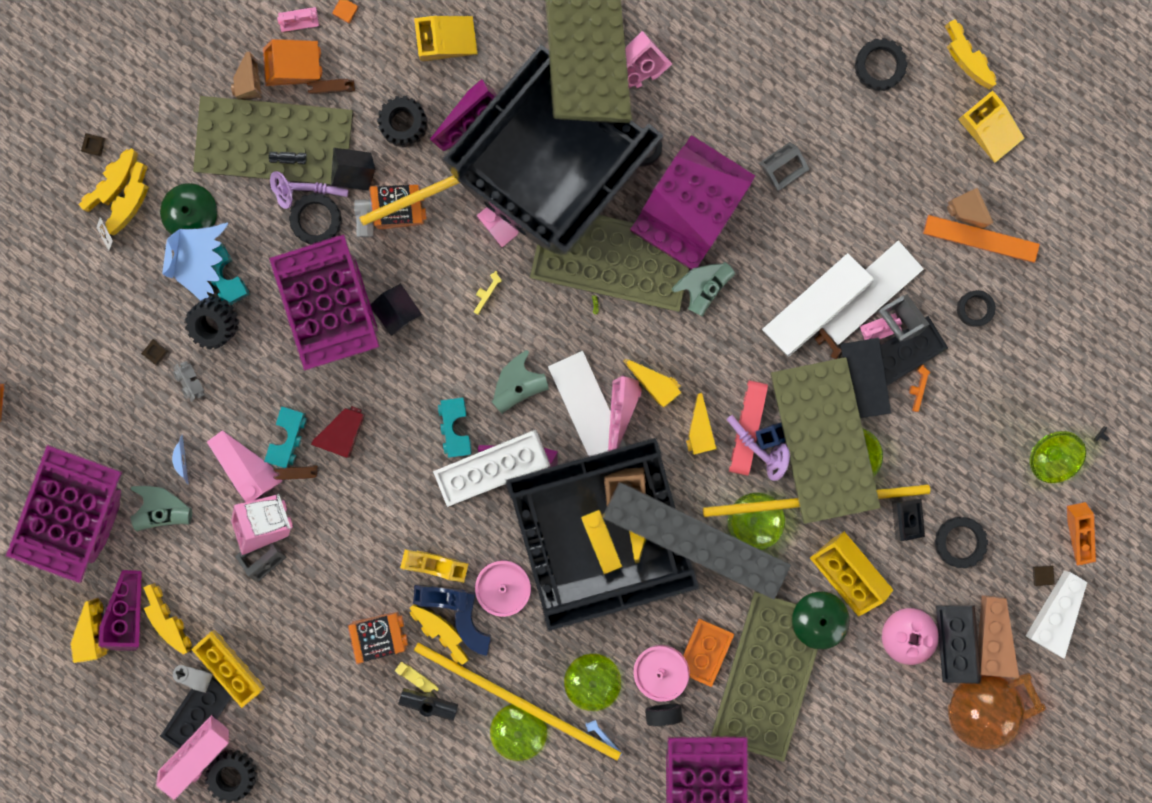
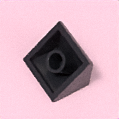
M333 148L331 186L369 191L376 170L372 154L370 152Z
M401 283L383 292L370 304L390 336H393L423 315Z
M922 499L892 501L895 540L907 541L925 537Z

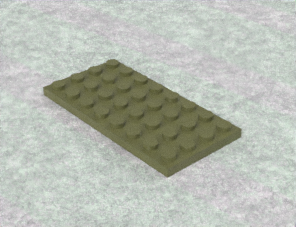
M545 0L554 118L630 123L632 116L621 0Z
M200 96L193 172L270 180L272 172L279 171L287 181L302 183L318 182L323 185H331L333 148L350 150L353 110ZM270 152H278V154L280 152H293L297 155L298 153H306L307 162L304 165L298 164V162H295V164L270 163L268 156Z
M598 215L566 255L553 253L537 244L530 279L679 312L684 290L673 292L672 288L688 273L689 268L632 233L630 229L634 223Z
M844 357L771 372L770 375L785 443L789 448V461L803 524L879 509V499L847 358Z
M754 591L710 737L746 736L747 751L784 762L818 649L806 646L795 635L792 627V613L796 606L795 603L779 598L772 599ZM821 619L819 622L820 625H825L826 620Z

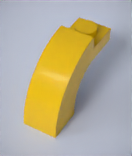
M405 549L400 568L464 583L468 563L428 552Z

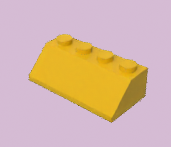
M845 531L832 538L810 557L811 561L858 617L884 603L893 592L892 587Z
M216 630L208 633L191 649L241 708L265 689L261 681L255 677L248 666L243 663L236 652L231 649Z

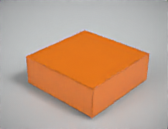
M339 0L332 14L349 24L359 7L348 0Z

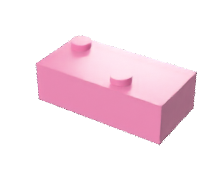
M211 715L158 770L156 786L175 800L192 781L196 782L200 778L204 768L229 743V730Z

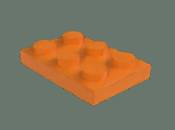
M698 618L683 653L689 666V678L712 687L734 637V633Z

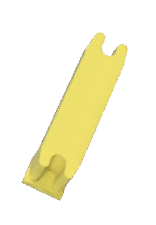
M497 271L490 275L493 282L488 290L485 291L480 288L476 293L481 298V301L474 310V313L477 315L496 286L502 281Z
M403 662L395 670L400 676L405 677L425 693L432 692V689L439 690L435 684Z

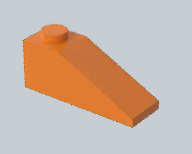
M1086 502L1067 506V522L1076 565L1096 562L1094 513Z

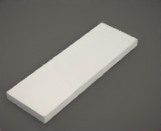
M899 241L865 269L874 278V282L822 327L837 345L923 270V267Z
M847 253L762 330L789 357L872 284L874 278Z
M583 351L548 366L588 456L608 451L610 410ZM623 438L619 448L626 446Z
M534 430L435 470L433 473L445 503L449 507L506 484V479L549 467L550 463L538 433Z

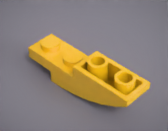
M956 19L950 21L945 28L952 40L947 46L951 56L960 68L974 81L987 89L993 88L996 85V76L993 71L989 70L986 56L981 54L980 50L972 53V45L969 40L965 39L962 25L957 23Z
M132 148L130 150L127 149L120 154V158L116 162H111L106 166V171L103 172V175L107 180L99 182L96 185L97 189L92 193L84 195L81 199L82 202L78 204L84 211L90 212L100 202L109 205L119 195L130 179L131 167L135 166L137 162V151Z
M136 162L135 166L131 167V179L124 189L125 198L117 196L116 200L112 202L111 217L107 219L105 224L110 235H116L132 220L146 197L149 186L142 183L148 166Z
M155 583L143 587L150 602V606L145 607L144 610L153 627L174 649L183 655L190 652L192 643L188 636L185 637L183 632L184 623L181 618L178 619L177 615L169 618L170 610L166 603L163 604L161 588L156 586Z
M413 604L410 607V615L415 621L419 620L423 626L421 629L427 637L431 636L433 639L439 634V641L445 648L448 646L452 652L450 655L456 663L460 662L463 665L468 661V656L459 645L462 639L458 631L448 621L423 606Z

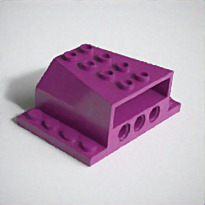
M691 135L655 187L630 231L692 270L699 266L751 185L755 175Z
M345 235L269 258L305 371L380 347L375 333L379 331L357 260L350 253Z
M46 445L6 556L81 583L88 564L95 562L107 543L120 508L121 489H118L117 486L122 471L51 445Z
M668 737V749H666V803H748L747 737Z

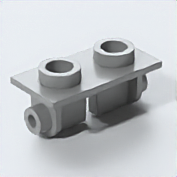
M187 361L181 363V367L176 364L173 375L177 382H181L185 398H189L193 402L195 396L197 398L204 396V389L200 381L196 379L191 382L190 380L196 376L191 364H188Z

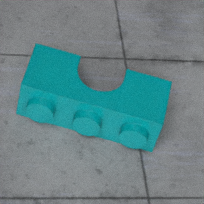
M221 243L212 251L221 256L222 260L215 265H211L217 273L219 281L211 282L214 286L217 285L221 301L226 300L228 305H232L249 296L250 293L241 277L237 276L231 280L224 278L223 268L226 264L232 262V259L224 244Z
M465 398L440 400L441 405H438L439 416H443V424H440L441 434L445 435L446 443H443L444 454H448V458L471 455L470 435L459 436L453 429L456 419L467 417Z
M281 406L276 425L283 427L287 431L288 438L282 445L270 443L264 462L283 468L294 465L296 459L294 451L296 447L300 446L302 436H299L301 428L305 429L308 420L305 417L306 413Z

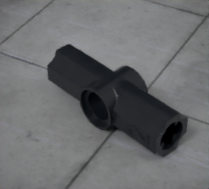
M403 688L398 705L419 711L424 717L434 715L454 721L459 705L439 699L432 692L423 694Z

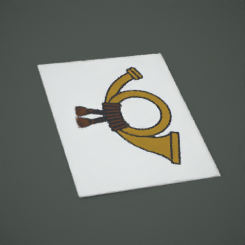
M100 218L96 228L106 247L110 250L113 241Z

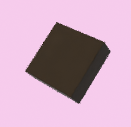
M85 133L81 152L101 157L105 138Z
M152 339L141 354L157 366L169 350L155 339Z
M1053 565L1033 566L1034 586L1055 585Z

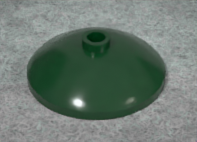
M192 183L180 184L172 188L162 200L160 207L161 221L171 235L179 229L213 227L217 220L218 210L216 201L212 194L200 185ZM188 207V213L184 214L183 209Z
M817 591L805 595L798 601L792 613V627L795 635L803 644L813 649L823 650L836 646L845 638L849 630L850 616L846 605L840 598L828 592ZM821 619L826 620L825 625H820L819 622Z

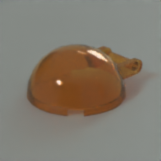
M1030 673L1023 674L1019 678L1010 681L999 676L981 675V683L979 684L960 683L954 690L950 705H948L949 721L957 737L965 744L980 750H995L1012 742L1022 729L1024 720L1046 710L1045 704L1041 703L1031 682L1032 677ZM1024 683L1034 704V707L1026 711L1022 697L1015 688Z

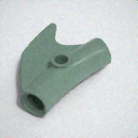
M726 262L696 267L683 276L672 288V291L678 292L688 289L690 293L688 309L703 317L713 299L735 275V272Z
M528 350L515 357L501 371L494 399L492 400V403L501 414H504L521 401L549 390L544 373L537 374L525 369L524 363L529 354ZM517 386L522 387L523 390L521 393L516 392Z
M154 486L131 487V490L141 495L144 500L142 507L134 515H131V523L136 532L164 525L191 524L192 508L188 507L165 488Z

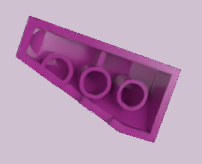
M481 79L467 91L430 140L442 151L453 147L497 96L496 92Z
M121 571L99 627L98 647L115 651H136L139 648L142 571Z

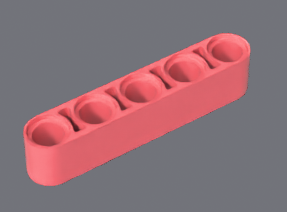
M749 380L739 423L746 432H749L748 435H752L751 439L754 438L756 443L757 436L755 431L759 430L768 384ZM737 433L735 439L736 446L733 448L732 464L729 467V472L748 476L754 452L748 446L745 447V443H742V439H739L740 436Z

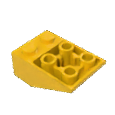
M428 16L414 18L420 61L478 55L473 16Z
M991 91L958 119L994 163L1024 139L1007 107L994 91Z
M94 598L84 603L71 641L73 663L96 660L107 655V651H109V649L98 647L99 627L102 622L101 613H103V604L99 602V598Z

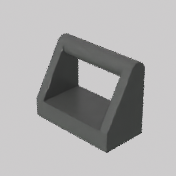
M791 142L759 163L777 191H780L809 171V167L800 150ZM796 157L801 167L777 182L772 172Z
M908 294L901 296L878 311L900 342L920 335L930 325ZM895 310L910 330L905 334L902 332L889 314L890 311Z
M275 542L269 544L271 549L251 566L244 560L250 553L242 555L239 552L235 556L248 577L259 582L287 558Z

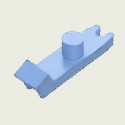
M596 720L589 723L586 722L588 732L595 730L602 738L600 741L620 751L598 726Z

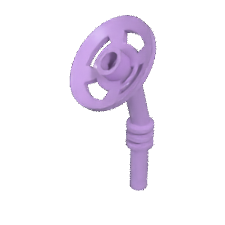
M279 171L272 172L270 176L271 190L275 193L278 204L284 209L290 208L292 205L293 190L314 191V193H323V195L328 193L348 197L349 193L348 189L327 186V184L323 185L318 182L290 183Z
M733 415L728 417L726 420L738 433L739 439H742L745 447L748 446L766 462L769 479L773 481L779 480L786 472L789 464L790 453L787 445L780 443L774 446L768 455L754 442V438L751 439L752 435H748L749 432L743 429ZM779 468L778 472L773 475V470Z

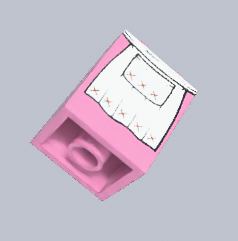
M279 494L234 505L231 523L242 555L289 536L292 521L290 517L287 518L286 504L284 500L281 501Z

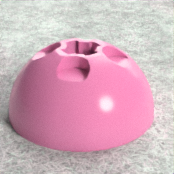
M906 608L893 613L887 619L882 630V643L886 652L892 659L905 665H916L928 660L934 654L939 642V633L934 620L927 613L915 608Z

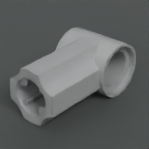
M355 199L354 212L357 224V237H374V221L363 226L359 217L372 212L371 199Z

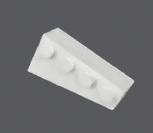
M1064 571L1026 637L1065 659L1087 582L1071 572Z

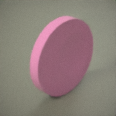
M505 560L487 565L478 575L475 584V594L481 607L488 613L501 617L511 616L519 612L528 602L531 592L530 580L525 570L518 564Z
M667 645L649 647L639 655L635 662L634 679L636 685L645 696L652 700L661 702L673 700L688 685L690 677L688 663L684 656L673 647Z

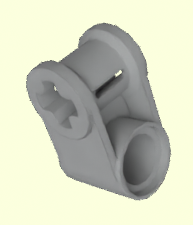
M184 665L177 666L173 671V678L176 682L206 693L213 675L212 673Z

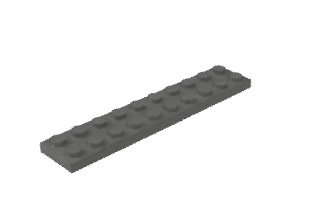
M619 482L602 516L616 525L772 599H775L791 567L789 563Z

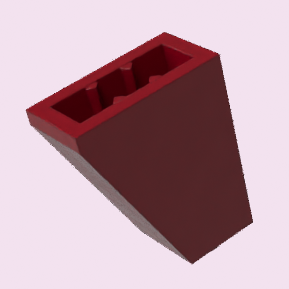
M351 406L350 409L345 408L312 441L311 445L349 458L365 414L361 413L362 409Z

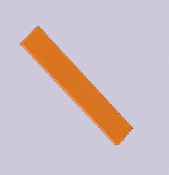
M931 215L927 216L923 231L924 235L1032 263L1036 261L1040 245L1039 243Z

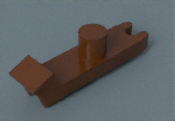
M350 79L307 83L308 87H313V89L308 90V94L355 91L354 80Z
M821 328L818 331L819 335L814 340L818 345L825 341L832 350L829 357L834 360L838 359L842 350L837 348L825 330Z
M318 465L276 468L273 471L278 472V475L273 476V478L276 480L317 477Z

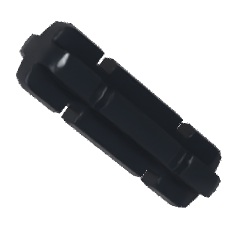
M270 152L268 156L270 163L295 164V162H298V164L304 165L307 162L306 153H298L297 155L293 152H280V154L278 152Z

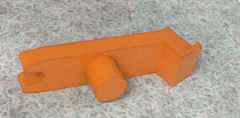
M921 365L917 370L921 375L919 386L911 385L909 394L916 395L912 409L915 412H919L927 378L930 374V371L924 365Z

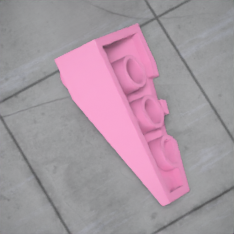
M643 31L625 48L629 88L632 86H636V88L641 87V81L649 77L652 80L658 78L672 65L670 60Z
M487 207L477 215L478 219L501 247L505 246L519 233V231Z
M621 376L612 382L608 451L619 448L637 404L638 397H641L642 388L639 386L638 380Z
M221 431L207 441L245 502L259 499L282 482V480L273 478V476L278 474L273 471L274 468L269 463L264 462L263 459L224 431Z

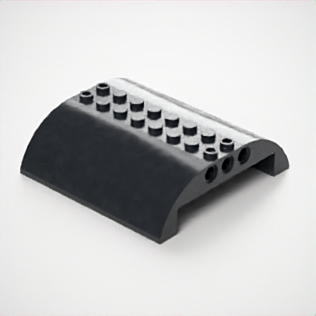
M540 44L443 157L442 161L452 175L476 199L513 228L544 249L556 254L566 255L664 135L649 123L642 129L633 121L622 123L555 119L549 50Z
M657 437L505 480L517 515L548 632L700 589L690 559L646 539L640 562L635 564L629 530L603 518L622 565V568L604 575L581 517L598 510L601 516H603L607 508L605 476L628 468H644L645 494L676 509L662 462V454Z

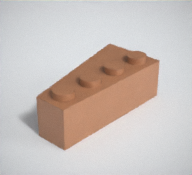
M982 595L978 635L981 675L1019 678L1007 599L1003 597Z

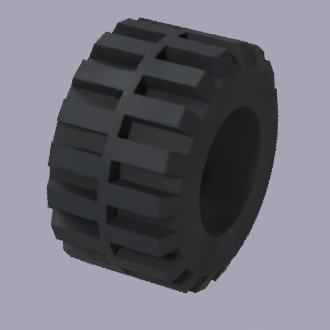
M395 96L394 100L388 99V103H384L382 105L383 109L379 110V118H377L378 127L384 138L390 144L393 143L394 146H402V148H405L406 145L411 147L416 141L419 143L421 141L420 138L426 134L425 129L428 126L427 117L421 105L415 99H409L407 96H403V98ZM399 112H409L414 118L413 125L407 131L399 132L392 127V119Z
M211 296L202 299L187 312V318H185L187 325L185 329L189 331V338L192 337L195 344H200L199 347L204 348L206 346L210 350L212 348L218 349L235 336V332L239 328L237 326L239 319H236L238 314L233 311L234 307L232 305L229 306L227 304L228 301H221L220 297L214 299ZM206 316L215 320L218 330L213 329L208 324Z
M228 750L226 753H221L209 764L208 770L205 772L207 777L205 785H209L207 790L208 792H213L211 795L213 798L218 796V801L220 802L226 800V803L237 802L253 789L257 781L255 779L258 776V772H255L257 769L256 764H252L254 760L246 757L248 754L245 752L240 754L239 750L235 752ZM224 767H233L239 771L241 783L238 786H229L223 781L221 772Z

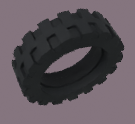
M886 38L874 39L866 43L857 54L854 65L856 76L860 79L859 81L866 88L873 89L874 91H886L895 87L904 77L908 65L906 54L902 51L903 48L900 45L897 46L895 41H888ZM878 49L886 50L893 55L896 61V71L892 77L886 80H877L869 75L865 67V61L872 51Z
M311 193L310 195H304L295 202L294 207L290 210V227L295 236L307 244L312 245L334 238L340 231L342 223L341 212L336 203L323 194ZM312 204L325 206L331 214L329 229L320 235L306 233L300 224L302 211Z
M967 517L948 519L944 524L940 525L939 530L936 532V540L934 542L936 552L941 560L956 568L973 567L987 553V533L973 519ZM959 526L971 529L977 540L974 552L965 558L952 556L946 548L948 533L953 528Z

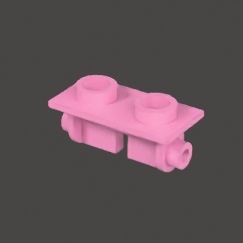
M316 7L278 13L279 17L277 19L281 32L319 26Z
M896 313L891 314L892 318L901 329L900 325H902V322L900 318H897ZM883 318L859 326L864 340L882 339L894 334Z

